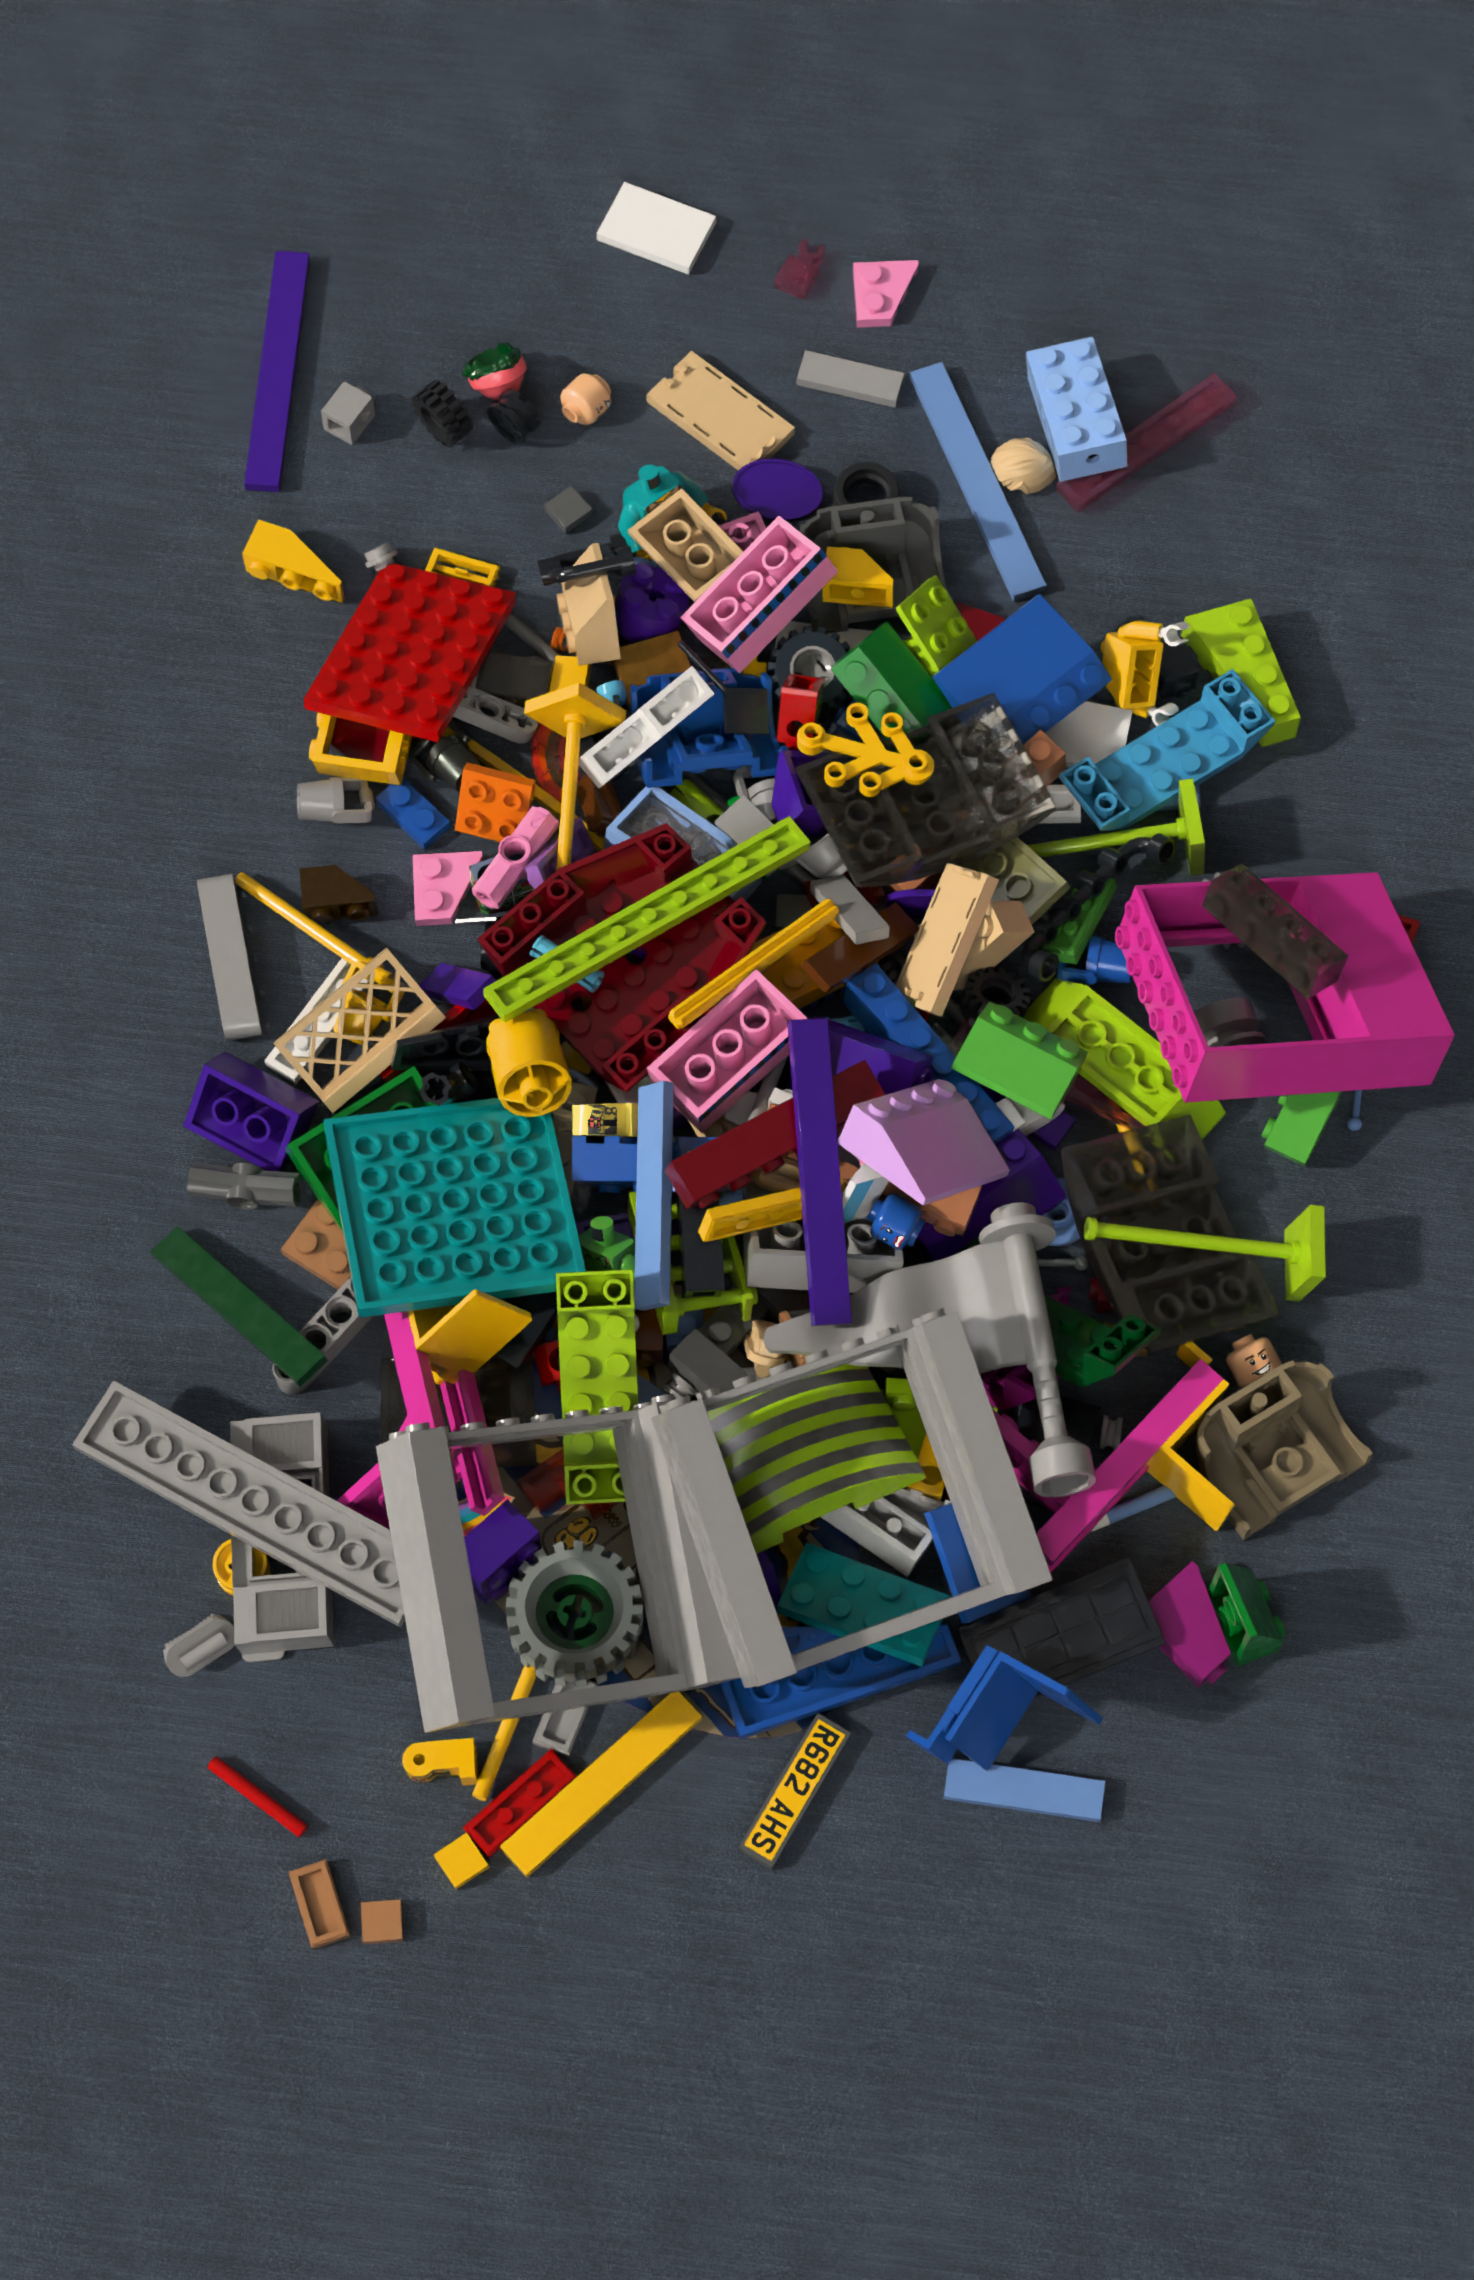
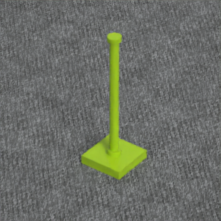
M1193 778L1179 780V818L1175 819V823L1027 846L1041 858L1120 846L1138 837L1152 838L1154 835L1161 833L1169 838L1178 837V840H1184L1190 876L1204 874L1205 840Z
M1309 1205L1284 1230L1285 1243L1097 1222V1219L1087 1217L1084 1224L1085 1240L1094 1241L1096 1237L1283 1258L1285 1259V1300L1300 1302L1326 1278L1324 1206Z

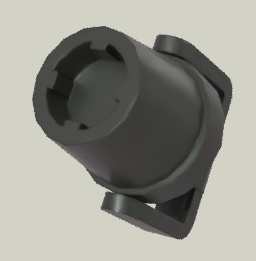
M451 720L448 726L457 735L447 736L436 745H434V741L420 738L418 744L411 750L409 759L432 782L440 778L460 793L462 772L466 763L482 765L469 750L468 743L471 741V738ZM433 746L427 756L425 766L420 761V758Z

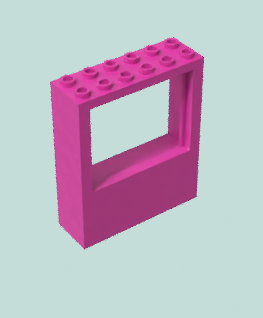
M1378 872L1135 885L1130 900L1125 904V914L1122 922L1115 932L1116 945L1123 952L1128 974L1133 976L1138 988L1139 1001L1145 1005L1149 1015L1150 1027L1157 1034L1161 1044V1054L1169 1063L1175 1087L1179 1088L1184 1102L1431 1085L1455 1036ZM1270 941L1313 1040L1208 1047L1167 947Z

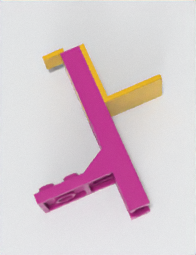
M475 1289L457 1305L384 1314L407 1411V1416L399 1431H405L406 1426L418 1423H429L430 1428L445 1426L435 1383L440 1385L451 1432L461 1431L460 1426L474 1422H484V1426L487 1428L474 1373L532 1321L531 1313ZM492 1444L453 1449L452 1452L449 1449L454 1482L456 1483L461 1478L463 1479L470 1511L485 1516L505 1499ZM378 1462L337 1500L339 1503L390 1530Z
M1186 1338L1181 1343L1176 1355L1191 1369L1095 1470V1484L1080 1493L1063 1497H1044L1036 1494L1033 1487L1029 1458L1039 1447L1040 1443L1035 1440L1029 1441L1019 1432L1018 1425L1005 1414L999 1415L993 1409L1018 1483L1054 1514L1036 1533L1050 1574L1054 1572L1146 1472L1150 1473L1163 1486L1168 1487L1181 1502L1215 1531L1222 1527L1235 1506L1230 1499L1176 1453L1200 1426L1206 1413L1221 1401L1229 1386V1383L1210 1367L1213 1359L1190 1339Z

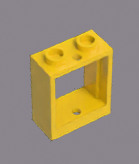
M317 713L316 722L319 730L317 739H312L310 743L309 759L312 760L319 774L393 785L402 784L412 736L390 731L383 762L328 755L337 717Z

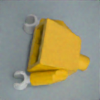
M1132 621L1121 626L1118 632L1107 633L1105 640L1101 643L1100 650L1103 654L1102 664L1112 678V681L1106 685V688L1112 694L1117 707L1133 710L1132 714L1146 719L1151 716L1155 726L1164 723L1170 719L1168 716H1172L1179 711V708L1171 702L1159 708L1154 706L1163 651V643L1160 640L1164 638L1165 642L1170 646H1177L1188 642V639H1181L1177 634V630L1190 628L1187 623L1178 622L1165 628L1162 623Z

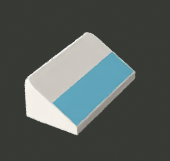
M865 1163L861 1165L851 1178L842 1194L844 1223L868 1216L876 1199L880 1198L889 1181Z

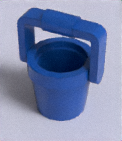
M1093 935L1086 948H1089L1086 970L1067 968L1069 963L1059 962L1057 969L1058 979L1083 984L1131 983L1132 976L1128 974L1123 952L1117 947L1116 942Z

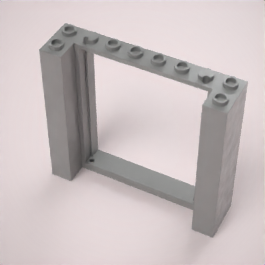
M943 1308L929 1312L913 1319V1328L901 1332L898 1325L876 1332L878 1340L866 1344L863 1337L841 1344L843 1352L831 1356L828 1355L827 1349L805 1356L807 1363L805 1365L793 1368L791 1362L775 1366L768 1369L770 1377L757 1381L755 1375L752 1374L732 1381L734 1389L720 1393L717 1386L697 1393V1400L693 1402L690 1401L689 1395L669 1401L659 1406L660 1414L651 1418L744 1688L758 1687L793 1675L798 1670L997 1598L1016 1594L1052 1581L958 1311L945 1315ZM896 1347L980 1586L791 1654L707 1411Z
M674 1394L651 1398L652 1402L634 1405L633 1411L623 1412L622 1406H611L600 1409L599 1415L589 1416V1411L585 1409L568 1412L565 1414V1419L555 1420L554 1414L538 1415L531 1417V1423L520 1424L519 1418H508L497 1421L496 1427L485 1428L484 1422H474L460 1426L461 1431L449 1432L448 1426L430 1428L429 1423H418L406 1426L405 1431L389 1434V1441L376 1446L425 1733L705 1688L741 1678L651 1418L661 1413L659 1406L675 1400ZM613 1430L657 1677L493 1703L449 1449Z

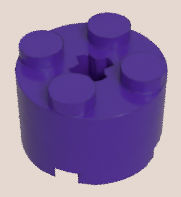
M646 563L636 564L637 574L622 578L614 602L616 623L621 630L620 635L632 644L679 631L683 621L680 617L686 612L689 602V596L662 568L652 567Z

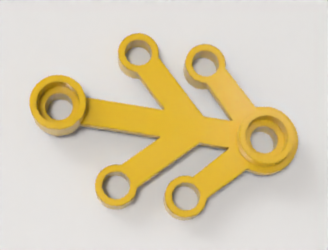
M853 703L847 708L846 721L851 727L856 729L864 744L827 734L823 727L813 722L803 725L797 733V747L805 755H818L824 749L856 757L857 759L846 764L840 762L829 763L824 770V780L831 787H839L847 779L864 773L859 780V790L866 797H874L882 789L903 780L912 785L923 784L934 772L933 758L923 750L914 749L903 731L902 717L894 712L887 713L882 717L881 731L885 736L891 737L899 753L885 749L868 721V708L862 703ZM861 713L863 716L861 718H854L852 714ZM893 722L896 723L898 726L895 728H890L886 724ZM815 734L817 736L814 738H809L806 735ZM918 763L921 764V766L913 767L910 764ZM880 765L892 767V769L880 775L875 772H866ZM831 772H839L841 776L832 777L829 774ZM870 781L874 782L876 786L867 787L864 784Z

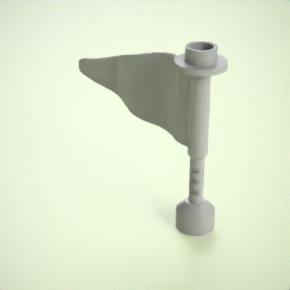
M1011 1203L995 1209L990 1215L991 1224L986 1226L979 1234V1245L944 1259L889 1272L850 1296L851 1324L811 1326L810 1313L766 1329L764 1345L769 1353L811 1355L827 1349L828 1355L831 1356L843 1352L841 1344L860 1337H863L865 1344L878 1340L876 1332L898 1325L900 1332L913 1328L912 1320L929 1312L943 1308L945 1315L958 1311L980 1374L1003 1367L1025 1364L1032 1373L1045 1439L1029 1458L1035 1493L1044 1497L1069 1496L1089 1489L1096 1482L1090 1448L1067 1434L1055 1373L1057 1357L1036 1251L1048 1246L1055 1239V1227L1051 1219L1036 1215L1035 1207L1029 1203ZM896 1347L847 1363L848 1365L903 1368Z

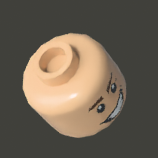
M583 373L577 376L563 389L560 395L564 416L573 423L578 422L582 425L594 423L610 407L611 389L602 377L596 374Z
M1252 1333L1231 1343L1234 1351L1229 1353L1226 1358L1227 1365L1241 1388L1282 1365L1270 1340L1265 1337L1255 1340Z

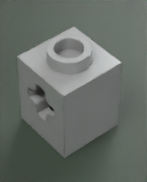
M344 381L321 410L324 430L353 445L375 417L371 394L360 386L354 387Z

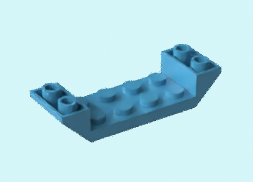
M1231 669L1204 686L1200 701L1096 764L1093 763L1089 756L1061 772L1059 779L1100 831L1126 830L1179 798V780L1193 778L1196 787L1242 759L1275 725V720L1237 673Z

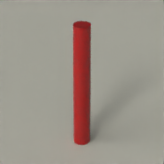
M215 1756L209 1762L207 1769L298 1838L305 1834L309 1827L307 1823L218 1756Z

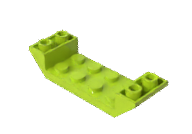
M1056 978L1027 1009L1024 1019L1029 1022L1039 1023L1047 1031L1063 1039L1072 1040L1080 1048L1088 1051L1079 1074L1151 1130L1153 1135L1150 1144L1176 1165L1180 1166L1226 1115V1111L1218 1100L1184 1102L1179 1088L1175 1087L1169 1063L1161 1054L1160 1042L1089 986L1062 981Z
M633 1269L556 1273L562 1419L566 1418L565 1414L568 1412L585 1409L589 1411V1416L599 1415L600 1409L611 1406H622L623 1412L633 1411V1406L638 1404ZM613 1430L563 1436L566 1505L625 1502Z

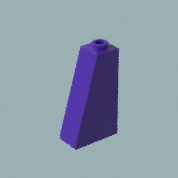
M815 1016V1017L808 1018V1019H827V1018H824V1017H821V1016ZM828 1019L832 1076L865 1059L885 1095L932 1081L933 1070L931 1066L934 1056ZM790 1068L786 1089L793 1090Z

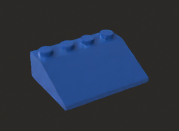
M1041 594L1027 602L932 676L967 730L987 718L998 708L1001 709L1006 719L975 740L976 745L982 752L1011 730L1018 742L990 761L989 764L1004 763L1039 730L1046 733L1112 681V678L1094 650Z

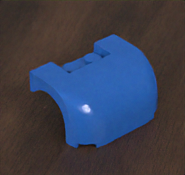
M733 668L711 670L727 688L767 689L768 734L724 733L723 693L702 671H697L715 694L635 759L646 787L682 785V771L702 773L707 769L713 768L736 770L744 765L747 766L753 778L776 776L778 755L782 750H788L787 745L780 747L775 734L772 713L771 677L765 672L761 673V677L745 675L743 671L739 674ZM682 673L648 676L646 684L637 687L636 685H631V715Z

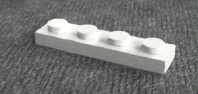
M341 958L289 1029L342 985L351 964ZM363 979L360 983H368V981ZM355 988V989H358V990H361V991L366 992L368 988ZM340 999L332 1006L340 1007ZM325 1011L318 1017L317 1031L335 1033L333 1029L339 1012ZM312 1023L308 1025L304 1030L311 1031ZM297 1035L285 1046L293 1056L309 1057L311 1036ZM316 1037L315 1057L319 1055L331 1038ZM275 1046L265 1059L266 1067L296 1085L302 1077ZM299 1062L307 1071L309 1062Z

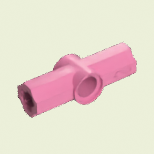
M532 806L512 835L505 837L500 842L498 854L472 888V894L487 907L499 909L519 880L527 877L525 867L544 848L559 827V821L546 809L540 806ZM514 854H519L523 856L521 859L515 861L508 859L510 856Z

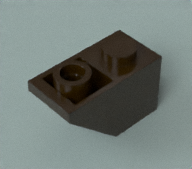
M328 865L299 868L303 913L317 924H329L333 920L340 919L363 921L370 916H378L375 894L338 866Z

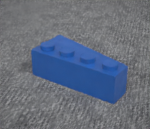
M573 1136L571 1181L597 1187L599 1194H621V1188H633V1192H635L637 1181L636 1139L605 1136L603 1143L587 1138V1136ZM676 1137V1142H673L672 1161L677 1159L678 1156H682L684 1151L694 1150L717 1137ZM672 1185V1193H676V1190Z

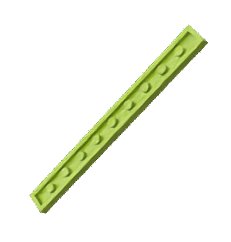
M788 816L484 988L483 996L505 1023L810 849L811 842L793 819Z

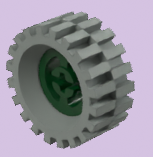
M574 1540V1549L564 1550L563 1541L553 1544V1553L546 1555L543 1548L533 1553L534 1563L530 1565L527 1561H524L518 1568L520 1577L518 1580L512 1578L509 1585L510 1597H506L505 1608L508 1632L515 1654L518 1652L520 1654L521 1663L527 1668L530 1665L534 1667L536 1677L546 1682L548 1676H551L555 1679L556 1685H563L564 1688H566L567 1680L576 1681V1688H584L587 1685V1679L595 1678L596 1682L600 1684L607 1681V1672L613 1670L617 1675L624 1669V1659L626 1657L629 1659L633 1658L637 1651L636 1642L637 1640L641 1641L643 1633L642 1593L640 1585L635 1584V1574L628 1566L624 1569L622 1558L615 1552H613L610 1558L606 1556L605 1547L594 1543L592 1551L586 1550L584 1541ZM570 1594L586 1595L595 1600L602 1609L601 1613H594L590 1602L583 1597L581 1603L582 1617L576 1619L573 1628L574 1639H581L590 1632L594 1633L582 1640L561 1638L548 1625L550 1621L558 1622L560 1631L563 1635L568 1636L570 1629L569 1617H573L577 1608L576 1595ZM569 1595L565 1597L561 1602H557L562 1597Z

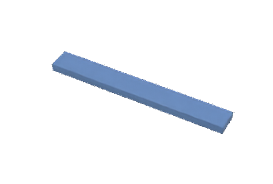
M939 362L910 372V380L1013 602L1045 592L1046 583L943 363Z

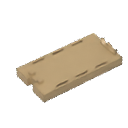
M692 350L673 368L674 377L672 379L664 377L646 394L647 403L738 471L753 461L771 459L795 435V427Z
M950 863L946 864L895 985L914 1008H919L925 1012L942 1017L999 882L998 879L988 874Z

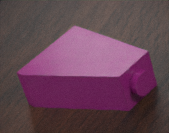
M1192 1561L1149 1600V1604L1166 1643L1158 1648L1199 1689L1207 1681L1211 1685L1215 1684L1228 1671L1225 1664L1231 1653L1199 1568Z

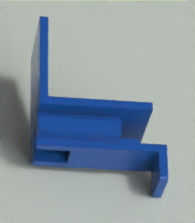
M986 1645L928 1740L912 1730L908 1731L906 1737L922 1750L946 1764L950 1762L957 1749H959L982 1769L988 1771L1037 1692L1097 1725H1100L1104 1718L1069 1688L1009 1655Z

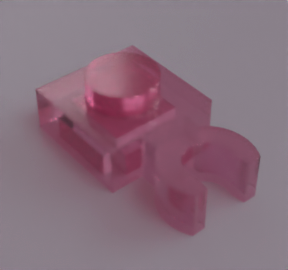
M803 239L799 244V257L797 258L789 254L774 279V288L805 300L819 276V266L817 265L824 259V246L820 245L815 253H808L809 240Z

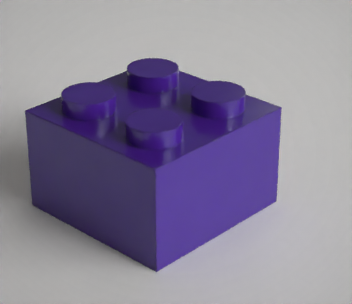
M508 1499L464 1537L475 1595L485 1605L492 1598L494 1600L502 1598L509 1591L512 1578H516L519 1575L518 1568L524 1561L532 1565L534 1563L533 1553L542 1549L539 1531Z

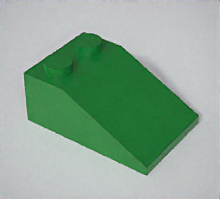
M1229 1563L1218 1565L1207 1592L1235 1666L1238 1667L1279 1651L1283 1643L1282 1637H1285V1630L1279 1616H1272L1267 1605L1270 1598L1264 1582L1261 1579L1257 1581L1253 1571Z

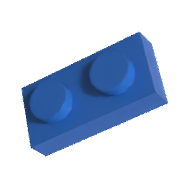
M404 777L401 785L391 784L375 797L376 804L424 850L451 828L450 821Z

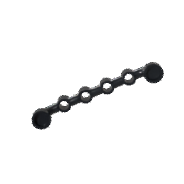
M1158 833L1152 838L1138 837L1129 840L1118 850L1105 847L1098 857L1100 868L1095 873L1088 870L1080 871L1074 883L1077 890L1071 896L1064 893L1051 906V910L1054 913L1048 919L1040 917L1032 924L1035 933L1027 939L1022 950L1023 958L1028 964L1029 974L1043 982L1049 981L1057 972L1059 958L1045 949L1038 950V948L1043 943L1050 944L1057 937L1058 929L1067 920H1075L1081 912L1082 905L1090 897H1098L1104 890L1105 882L1114 873L1117 875L1122 874L1128 865V860L1134 854L1146 851L1148 860L1163 866L1172 859L1175 853V841Z

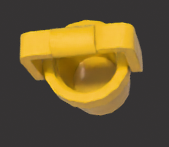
M361 961L352 963L342 984L367 963ZM380 966L375 969V981L381 984L394 985L395 978H393V973ZM352 988L346 993L345 1007L366 1009L367 993ZM399 991L398 1005L405 991ZM393 995L388 1005L372 996L371 1009L392 1011ZM345 1013L343 1033L363 1035L365 1014ZM339 1014L333 1029L336 1033L338 1032ZM371 1015L369 1035L374 1034L382 1020L387 1023L390 1022L391 1016ZM348 1039L354 1043L363 1044V1040Z

